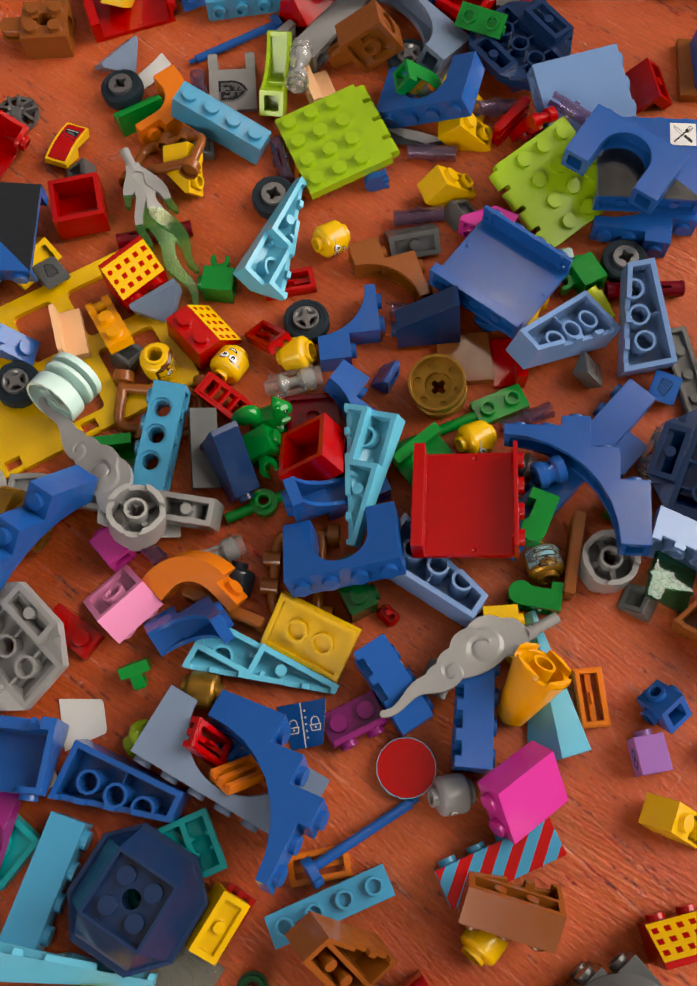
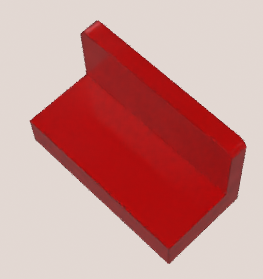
M648 57L625 73V76H628L630 81L629 90L631 98L636 103V113H640L653 103L663 110L672 105L660 67Z
M512 338L489 340L495 378L492 383L494 389H504L517 383L521 388H524L529 376L528 368L523 369L506 351V348L513 340Z

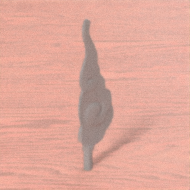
M40 397L39 404L41 409L58 425L62 446L66 454L74 460L75 465H79L99 478L94 495L100 510L106 514L109 495L117 487L126 483H132L133 485L134 475L132 468L124 459L119 457L112 447L101 445L97 439L86 436L83 431L76 428L69 418L51 409L46 398Z
M554 612L527 626H524L515 618H500L494 615H484L475 618L467 628L453 636L449 648L439 655L436 664L430 667L424 676L412 682L392 708L382 710L380 717L389 718L395 716L419 696L446 692L456 687L462 679L472 678L488 672L506 657L514 656L520 644L530 642L537 638V635L560 623V617Z

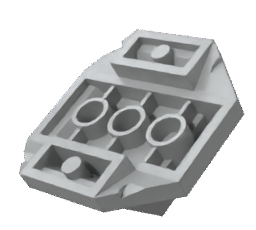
M6 582L0 591V711L29 710L69 666L64 623L26 582ZM12 641H13V643H14V649H13V651H12V649H11V646H12L11 643H12Z

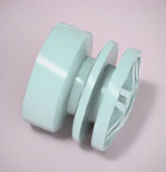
M59 352L53 357L52 361L46 364L44 371H40L27 384L26 389L32 402L42 412L43 410L39 404L40 397L46 398L51 409L74 422L83 412L84 406L92 402L93 398L100 393L102 387L99 378L89 365L71 353Z

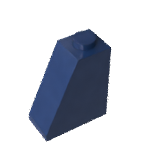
M451 286L395 310L396 321L391 322L392 338L397 337L398 348L461 342L458 286Z
M235 420L211 431L200 446L229 503L238 500L242 504L255 497L253 492L260 485Z

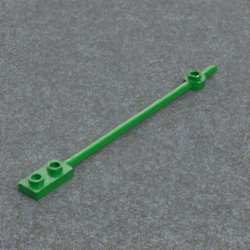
M517 383L471 402L469 405L470 413L439 425L442 429L440 436L455 431L460 426L476 420H484L488 424L493 425L529 410L530 404ZM417 435L398 442L395 452ZM345 464L344 472L332 479L341 478L345 476ZM265 488L257 490L253 493L255 497L250 499V504L224 514L228 524L252 514L261 518L273 516L278 510L279 503L283 501L280 494L281 491L274 493L272 490ZM263 498H267L269 500V502L265 505H261L259 503V501Z

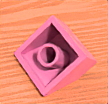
M127 564L82 601L98 623L118 644L124 639L130 638L145 620L154 617L159 608L164 605Z

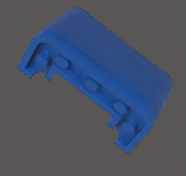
M0 715V792L20 794L18 800L38 802L39 796L45 797L64 747L69 725L58 718L42 716V719L36 717L29 719Z

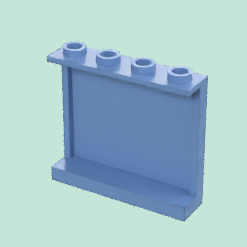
M617 43L533 64L526 74L536 112L540 113L545 108L554 106L558 112V119L565 116L576 133L598 104L612 109L622 117L636 116V103L631 98L629 90L630 81L628 76H625L623 55L619 52ZM552 122V123H550V124H549V123L544 124V125H543L544 130H545L547 127H549L550 125H552L554 122Z

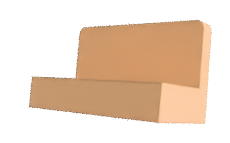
M308 61L303 65L302 71L305 78L301 81V85L310 104L336 92L326 70L312 73Z
M54 304L48 305L57 350L59 352L71 353L81 360L92 357L80 309L77 308L58 313Z

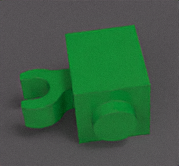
M591 251L572 258L573 262L569 274L562 281L566 285L561 287L560 294L566 295L574 289L578 295L594 286L599 290L603 288L608 274Z
M213 254L210 259L211 266L204 265L203 274L198 276L197 288L201 291L204 301L234 304L238 284L237 278L232 274L235 268H231L229 256H225V261L222 264H218L216 255Z
M262 424L244 434L242 438L252 466L258 467L261 475L269 479L271 478L270 467L273 465L275 471L279 469V460L276 458L280 457L282 435L277 429Z

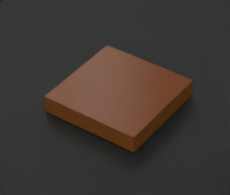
M488 332L461 334V342L436 344V352L438 354L449 355L459 362L464 369L467 385L493 383L495 378Z

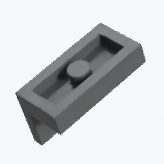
M433 223L384 231V237L388 240L390 256L415 250L417 258L441 253L439 228Z

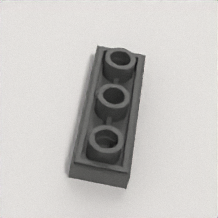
M189 408L188 423L192 490L220 489V483L205 454L199 448L207 435L217 429L216 408Z

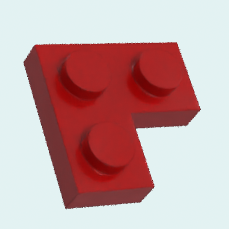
M58 603L52 611L64 623L66 645L87 661L105 637L62 604Z

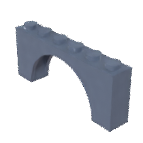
M377 0L401 12L418 30L423 42V50L416 61L417 64L439 75L450 66L453 55L465 52L469 44L470 35L463 29L454 26L455 23L428 0Z
M171 685L130 750L136 754L133 760L150 769L152 764L163 770L160 776L174 785L179 780L189 786L187 793L203 801L206 796L215 801L214 809L227 817H230L233 812L243 818L240 824L250 831L256 833L258 829H261L269 834V793L257 795L232 794L227 796L220 788L205 778L195 764L191 752L182 746L184 740H189L186 732L198 700ZM309 768L308 780L303 787L300 786L299 788L321 797L330 780Z

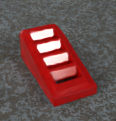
M211 371L207 373L192 391L209 407L216 408L217 413L228 423L232 422L233 413L230 411L236 404L241 407L254 405ZM213 382L215 386L207 395L203 391ZM221 389L224 393L215 401L213 397ZM229 396L232 400L225 408L222 406V403Z

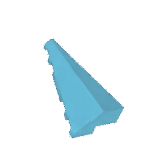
M302 176L294 180L232 273L250 291L280 301L287 298L288 293L285 292L287 280L291 278L289 266L291 258L295 255L300 226L298 215L304 203L301 197L303 188L307 185Z
M345 403L344 411L346 413L347 427H344V435L347 437L345 495L348 497V512H346L348 539H346V544L360 548L367 529L365 507L373 506L377 502L406 421L397 413L376 411L368 406Z
M535 610L524 614L525 626L539 621ZM544 632L529 642L539 644L538 650L545 653L549 649L551 650ZM567 688L527 721V742L529 743L532 740L552 750L556 762L592 750Z
M231 627L229 629L235 638L226 644L213 638L197 640L182 664V667L186 669L334 695L340 686Z
M0 940V982L94 986H155L158 976L156 972L146 971L122 978L93 957L72 952L55 954Z

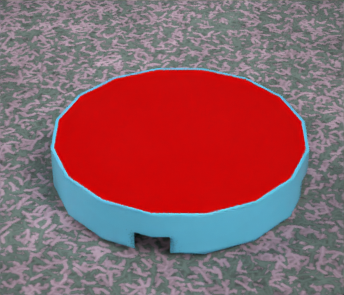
M400 737L390 741L380 751L376 762L377 777L381 787L389 795L399 799H414L423 795L432 786L436 776V761L431 750L422 741L412 737Z

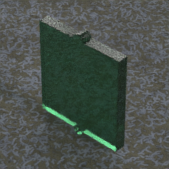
M655 551L651 569L647 571L649 576L644 595L681 614L688 608L690 597L694 594L692 589L697 571L661 551Z

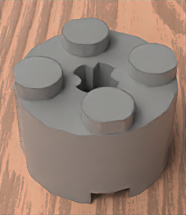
M126 483L117 487L109 495L106 506V519L113 539L130 551H140L155 544L166 531L165 501L157 489L149 484L143 486Z
M614 529L601 530L593 534L582 547L578 576L587 589L594 593H615L623 589L636 575L641 564V556L617 555Z

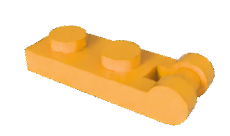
M108 294L102 296L101 300L94 304L90 302L84 305L111 355L135 343Z

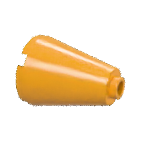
M529 642L520 644L516 649L497 707V713L504 724L511 727L522 726L570 684V668L561 657L550 649L545 653L538 650L539 644Z

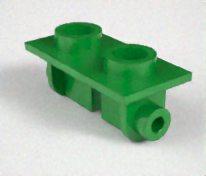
M462 1L454 26L500 40L501 35L503 36L506 30L505 23L508 15Z

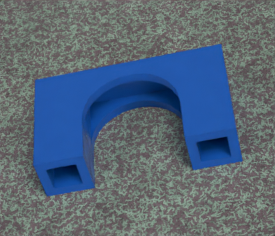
M476 51L453 55L445 81L433 93L422 98H415L416 95L408 92L404 96L396 93L393 72L398 67L390 68L376 107L387 129L469 117L473 112L485 68Z
M598 104L565 148L561 164L584 176L595 159L606 150L622 148L635 153L643 162L645 173L634 186L628 203L651 215L683 170L690 154L683 151L682 148L660 138L657 134L638 126L635 122L620 116L612 109Z
M394 501L365 507L367 521L365 543L355 554L342 560L330 561L319 557L318 535L310 520L283 525L284 583L292 597H306L313 593L334 591L342 587L363 585L367 582L392 579L396 576L407 574L401 521Z

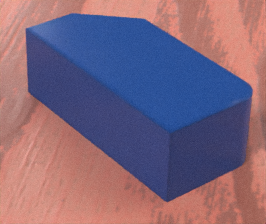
M629 431L614 446L620 448L621 479L647 449L646 444Z

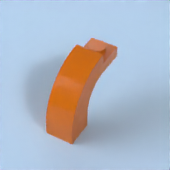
M173 64L153 76L157 93L164 100L163 105L158 111L135 125L139 140L144 146L157 141L162 132H169L173 136H177L180 129L186 125L171 116L172 99L184 82L182 75Z
M192 550L179 553L155 565L142 578V581L160 600L174 594L187 581L203 585L229 612L240 606L248 598L242 586L229 577L235 570V567L224 558L206 551Z

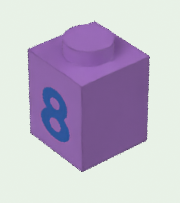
M652 729L639 730L634 732L635 737L626 741L635 777L673 770L663 732L653 734Z

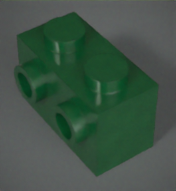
M350 553V554H348V555H346V556H344V557H342V558H339V559H337V560H342V559L348 558V557L352 556L353 554ZM367 582L363 585H352L336 590L352 623L378 611L377 600L381 598L373 583L369 585Z

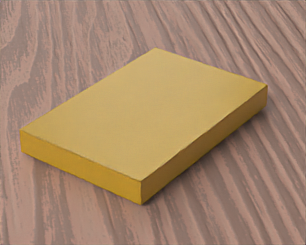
M283 591L260 644L267 645L337 683L362 629L298 597L293 598L290 593Z

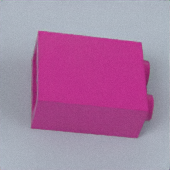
M532 740L477 782L482 795L480 797L481 802L487 809L490 818L489 826L498 837H504L513 844L519 842L568 801L554 752Z

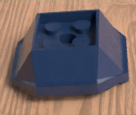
M532 0V2H507L494 10L508 15L505 23L506 30L504 35H501L500 40L470 31L468 52L476 51L484 68L498 82L504 83L514 93L522 90L530 91L526 74L533 64L571 55L574 27L547 1Z
M697 409L678 418L675 417L665 421L647 471V477L651 480V484L662 506L696 521Z
M141 823L103 834L67 890L70 941L122 978L173 964L210 904L200 858L149 823ZM132 889H136L141 895V902L137 908L131 907L128 903L127 897Z

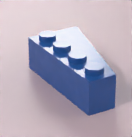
M500 663L486 673L462 679L455 687L450 771L486 775L495 766L496 751L493 749V737H496L497 719L494 718V706L497 707L499 689L495 688V677H499Z
M80 739L74 741L47 798L171 823L180 819L191 794L187 793L188 788L178 783L174 785L159 774L88 739Z

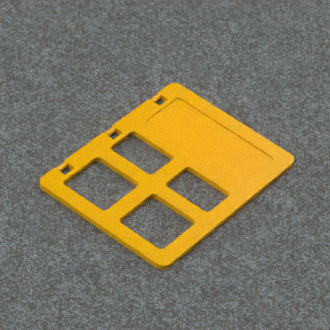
M116 252L70 273L68 280L52 289L42 286L1 306L0 323L19 332L16 321L42 307L54 304L58 313L73 310L74 307L69 299L70 294L103 279L98 265ZM137 314L123 320L132 337L149 329L153 330L160 343L170 347L176 359V371L166 381L185 384L187 387L192 388L193 377L199 375V372L190 358L168 336L167 323L141 317ZM86 331L92 357L82 361L89 365L101 382L102 389L99 395L104 406L100 410L74 422V425L77 429L84 432L82 427L96 420L99 426L85 433L86 436L93 437L116 426L114 422V408L117 387L101 359V353L108 350L100 333L89 335ZM56 354L40 362L34 361L33 367L38 372L44 371L46 364L52 361ZM0 358V369L13 361ZM127 395L124 416L126 421L147 411V395ZM0 401V470L7 481L10 474L28 471L65 452L58 425L34 403L25 408L14 409L5 406ZM21 459L22 465L10 471L8 470L6 465Z

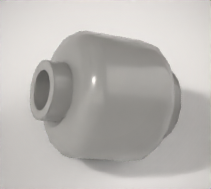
M458 772L437 776L433 780L432 788L428 789L430 806L432 808L435 807L438 813L444 817L467 813L476 800L472 781Z

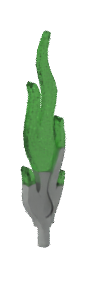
M122 148L120 154L126 165V177L123 186L124 204L127 210H131L132 201L136 198L134 214L136 230L151 251H153V242L146 229L155 236L162 251L165 269L188 289L193 305H198L199 291L197 285L179 263L175 251L176 243L182 250L188 268L195 274L200 273V268L193 261L189 235L184 226L157 201L156 196L160 197L166 207L174 214L179 213L178 207L172 200L165 183L156 175L143 168L139 162L135 163L129 148Z

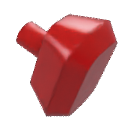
M388 604L381 606L377 611V617L388 627L394 626L400 619L399 614Z

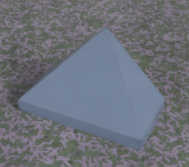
M133 36L127 39L95 65V69L106 72L128 69L136 73L137 37Z
M173 278L129 304V307L138 316L167 323L166 318L177 312L183 289Z

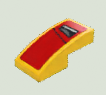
M67 122L51 143L45 156V163L68 169L79 158L78 148L90 137L89 128Z

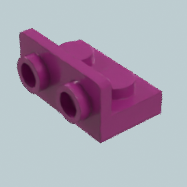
M373 691L325 713L324 729L334 751L340 748L342 752H345L358 745L357 739L368 735L369 739L385 732L383 726L388 725V719L380 717L382 709Z

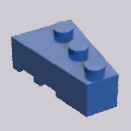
M384 633L353 653L355 666L384 710L392 708L411 683L416 680L410 669H405L400 660V654L394 645L390 644ZM422 695L415 698L400 713L389 718L401 737H405L432 719L433 713L431 710L434 709V706L427 695Z

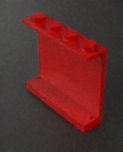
M83 0L97 43L176 21L173 12L177 10L175 0H135L132 8L103 4L101 0Z
M513 441L511 453L427 454L425 443H414L410 536L413 558H519V546H525V529H519V520H525L524 502H518V494H524V477H518V469H524L523 452H518L517 441Z

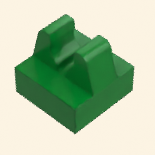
M149 656L123 665L117 671L121 681L130 678L135 691L147 687L149 684L145 672L149 671L153 666Z

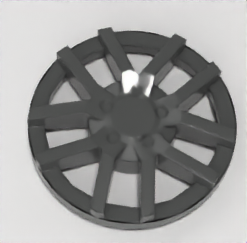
M17 94V97L10 98V96H7V100L0 104V110L23 124L27 125L25 123L26 120L30 121L31 123L27 125L30 127L29 131L39 121L40 111L32 98Z

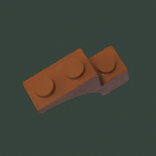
M378 237L348 244V258L355 279L380 278L391 281L404 288L413 297L415 302L433 295L432 286L429 284V280H425L423 275L425 274L422 259H417L415 250L388 257L385 246H380Z

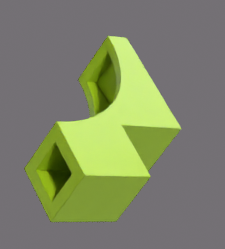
M267 31L265 71L259 90L260 116L282 117L287 113V90L291 83L292 31Z

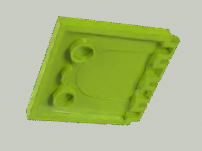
M352 84L274 120L300 175L307 182L306 188L312 200L392 164L393 158L400 154L393 138H391L390 132L381 119L373 101H371V97L364 85L355 87Z
M565 116L558 119L492 168L494 173L488 177L498 192L506 188L507 192L502 197L513 212H516L518 209L523 211L518 215V219L525 229L529 232L536 229L537 233L534 235L544 238L548 244L555 248L591 222L595 216H599L604 212L603 210H592V201L597 190V160L595 159L584 176L561 164L565 148L576 135V131Z

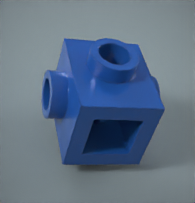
M658 679L636 698L642 709L640 713L644 720L652 726L658 725L670 734H673L693 715L682 692L672 684L668 686Z

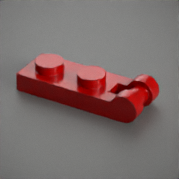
M550 106L540 113L536 112L529 115L509 133L511 142L521 140L524 143L535 137V134L544 130V124L557 121L558 112L556 108Z

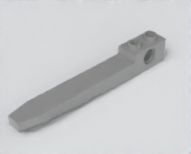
M37 472L10 474L7 486L27 492L31 480L48 474ZM158 490L165 501L166 524L219 533L224 505L217 499ZM93 494L92 501L78 509L98 512L100 508L97 504L96 496Z

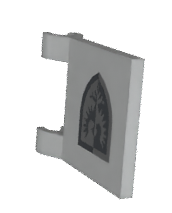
M245 52L246 68L219 70L217 54H209V95L239 113L256 112L257 88L254 52Z

